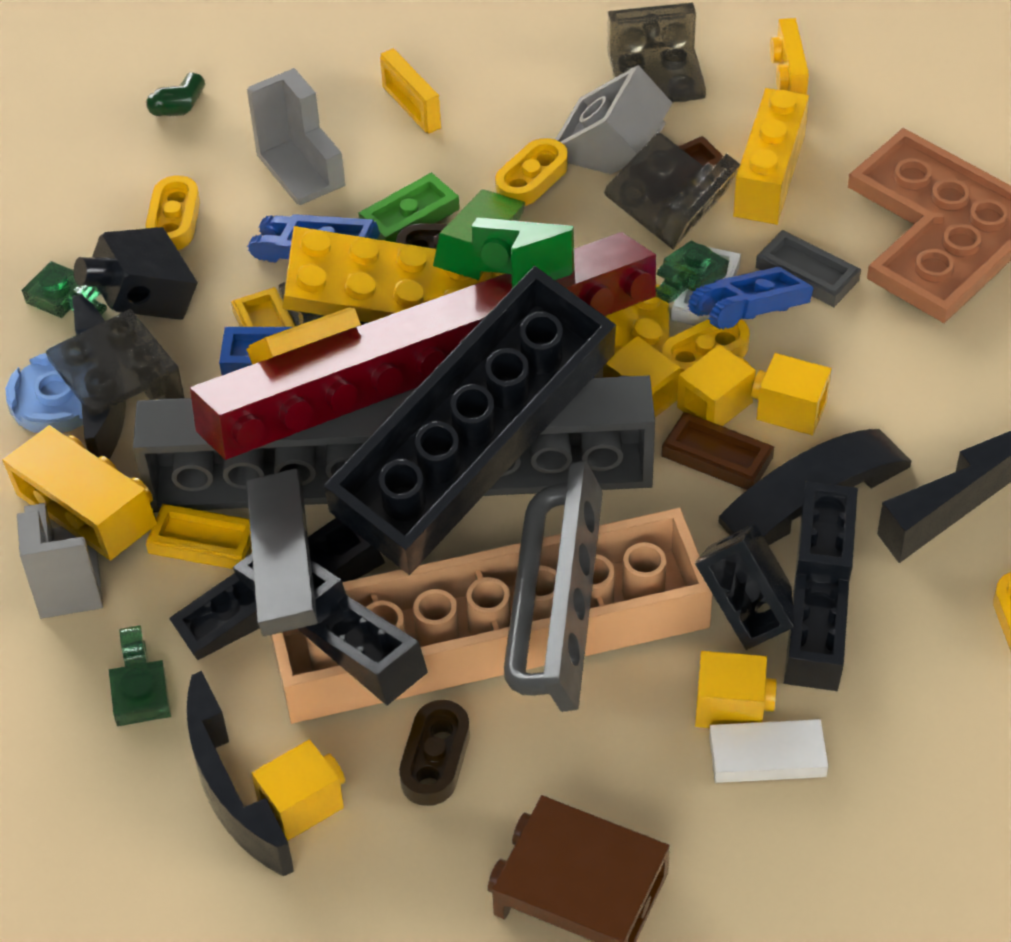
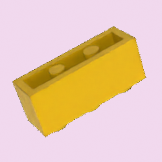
M765 88L736 175L733 217L778 225L805 137L809 95Z
M50 425L2 459L16 495L30 505L45 503L50 519L74 536L85 538L87 545L110 561L157 525L150 504L153 501V496L140 479L136 477L128 478L119 472L107 457L100 456L98 458L89 452L78 438L73 435L67 437Z

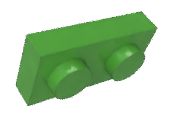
M431 172L358 212L359 219H373L377 222L380 231L377 240L396 242L399 232L405 227L418 223L435 224L460 210L459 196Z

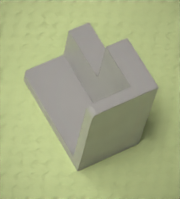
M293 68L248 87L247 94L257 156L295 203L302 205L344 187L345 178L342 152L320 128L316 92L297 70Z
M45 503L24 506L25 513L17 514L19 552L40 619L103 608L98 552L86 544L85 538L76 537L63 527L52 528Z

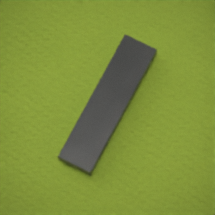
M298 469L247 480L257 620L262 636L318 624L303 487Z

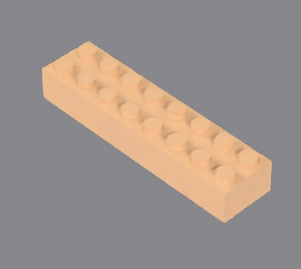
M681 508L599 525L585 656L710 628L713 594L695 565L700 556ZM561 534L543 538L526 670L545 666ZM521 543L422 564L410 575L400 569L342 582L347 596L419 641L428 673L395 700L504 675V660ZM298 629L270 635L291 724L383 703Z

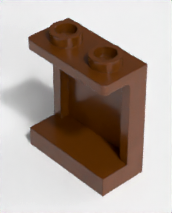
M541 795L532 814L524 812L521 815L512 838V844L515 846L507 861L499 859L495 864L489 878L487 890L493 896L494 916L504 920L507 918L511 908L594 942H636L668 875L670 845Z

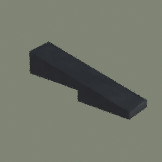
M1011 431L960 451L956 472L882 502L877 535L898 563H901L1011 482Z
M805 482L793 589L795 625L794 628L789 630L784 684L838 691L844 666L849 580L853 566L858 492L856 487Z
M337 518L308 536L310 559L340 578L342 582L354 580L386 563L377 549ZM235 573L169 618L197 660L260 629L257 620L255 592L239 580Z
M251 553L233 566L236 577L255 592ZM311 560L318 624L298 628V630L388 706L428 673L419 641L347 596L342 580Z

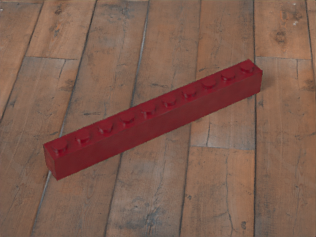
M619 232L575 248V270L573 274L555 280L599 313L606 316L656 297V254L626 234ZM502 274L268 360L190 387L196 432L218 454L227 460L417 388L512 290L511 274Z

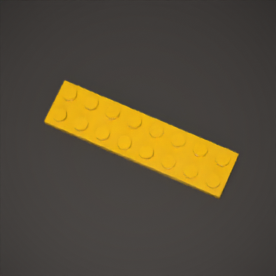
M294 226L282 309L326 316L351 307V309L355 308L359 321L369 323L505 273L484 272L480 280H476L434 267L436 249ZM656 284V297L605 316L616 324L615 349L622 348L638 336L661 352L664 342L670 338L669 286Z

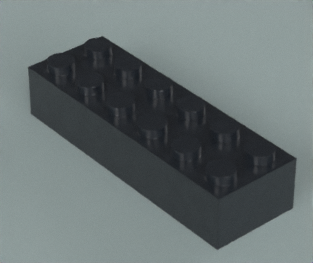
M534 266L324 484L329 512L410 575L610 360L615 350L616 324Z

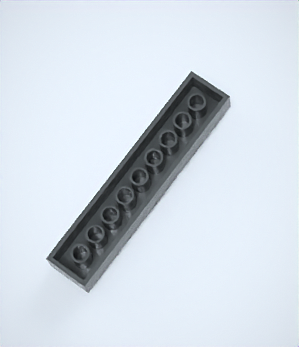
M650 375L592 378L484 496L535 494L546 487L567 483L570 463L587 461L602 490L653 488L655 415ZM417 388L227 460L218 454L196 432L191 398L137 401L133 451L140 480L148 487L153 496V501L150 503L153 513L159 512L162 503L197 510L248 508L247 480L296 468L302 481L304 505L327 504L324 484Z

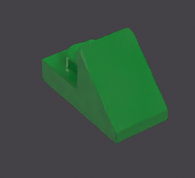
M477 217L472 225L474 271L511 274L512 289L534 266L554 280L572 275L575 270L574 226Z

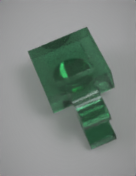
M692 240L664 258L663 265L659 267L656 274L664 278L663 283L656 287V297L671 303L687 289L693 292L696 288H700V286L704 287V285L723 279L727 274L729 260L712 252L707 246Z
M52 261L22 289L27 304L60 318H63L70 310H73L72 296L83 295L101 315L108 309L107 305L95 300L101 294L97 286L77 285L74 279V270Z
M141 625L119 629L125 667L109 669L113 715L117 727L171 717L163 660L148 662L146 642L143 640Z

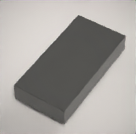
M784 230L756 256L755 268L765 270L778 266L812 285L814 288L812 297L832 307H835L860 280V268Z

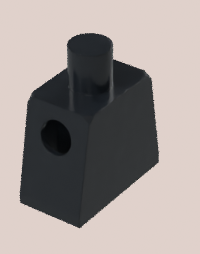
M161 227L104 232L99 236L92 257H78L74 264V279L77 285L97 286L109 308L120 313L184 319L198 284L165 229Z
M755 524L749 525L708 546L697 559L696 567L745 650L794 628L792 587L765 538ZM764 603L770 606L769 610L757 613Z

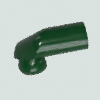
M191 72L185 76L180 86L156 89L154 93L147 97L146 106L148 111L154 116H180L187 114L192 110L204 89L205 80L201 75Z

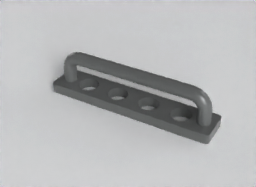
M587 461L570 463L567 483L544 488L528 504L524 517L504 660V678L513 691L521 695L530 696L550 694L561 712L579 709L603 496L602 489ZM565 505L544 672L527 673L526 665L546 515L552 508Z

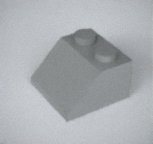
M637 65L579 98L555 140L560 141L567 148L568 163L607 174H613L627 166L632 168L641 164L650 153L648 146L652 139L664 128L666 122L663 119L671 107L672 101L643 69Z

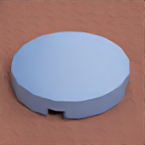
M55 351L40 354L29 359L30 365L26 366L22 371L18 367L11 374L5 388L10 414L18 425L34 433H39L48 425L61 433L69 432L82 426L81 401L101 399L99 369L96 365L94 367L88 363L87 358L78 353Z

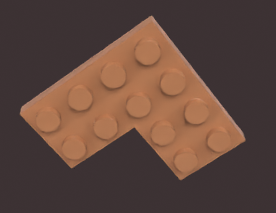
M905 128L897 132L849 174L848 188L914 224L868 266L867 279L942 323H946L1011 261V185Z

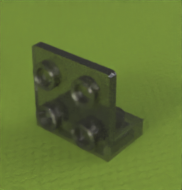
M693 2L608 11L607 53L613 77L616 78L639 65L672 102H685L706 98V86L694 47L696 11Z
M656 133L606 186L604 195L674 250L727 192L741 164L726 153L715 166L709 162L702 166L662 133Z
M131 309L46 350L48 361L92 416L98 415L143 391L149 400L185 398L179 367Z

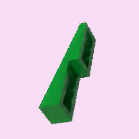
M482 189L440 232L433 266L480 280L484 271H474L472 225L476 217L518 221L524 211L525 202Z

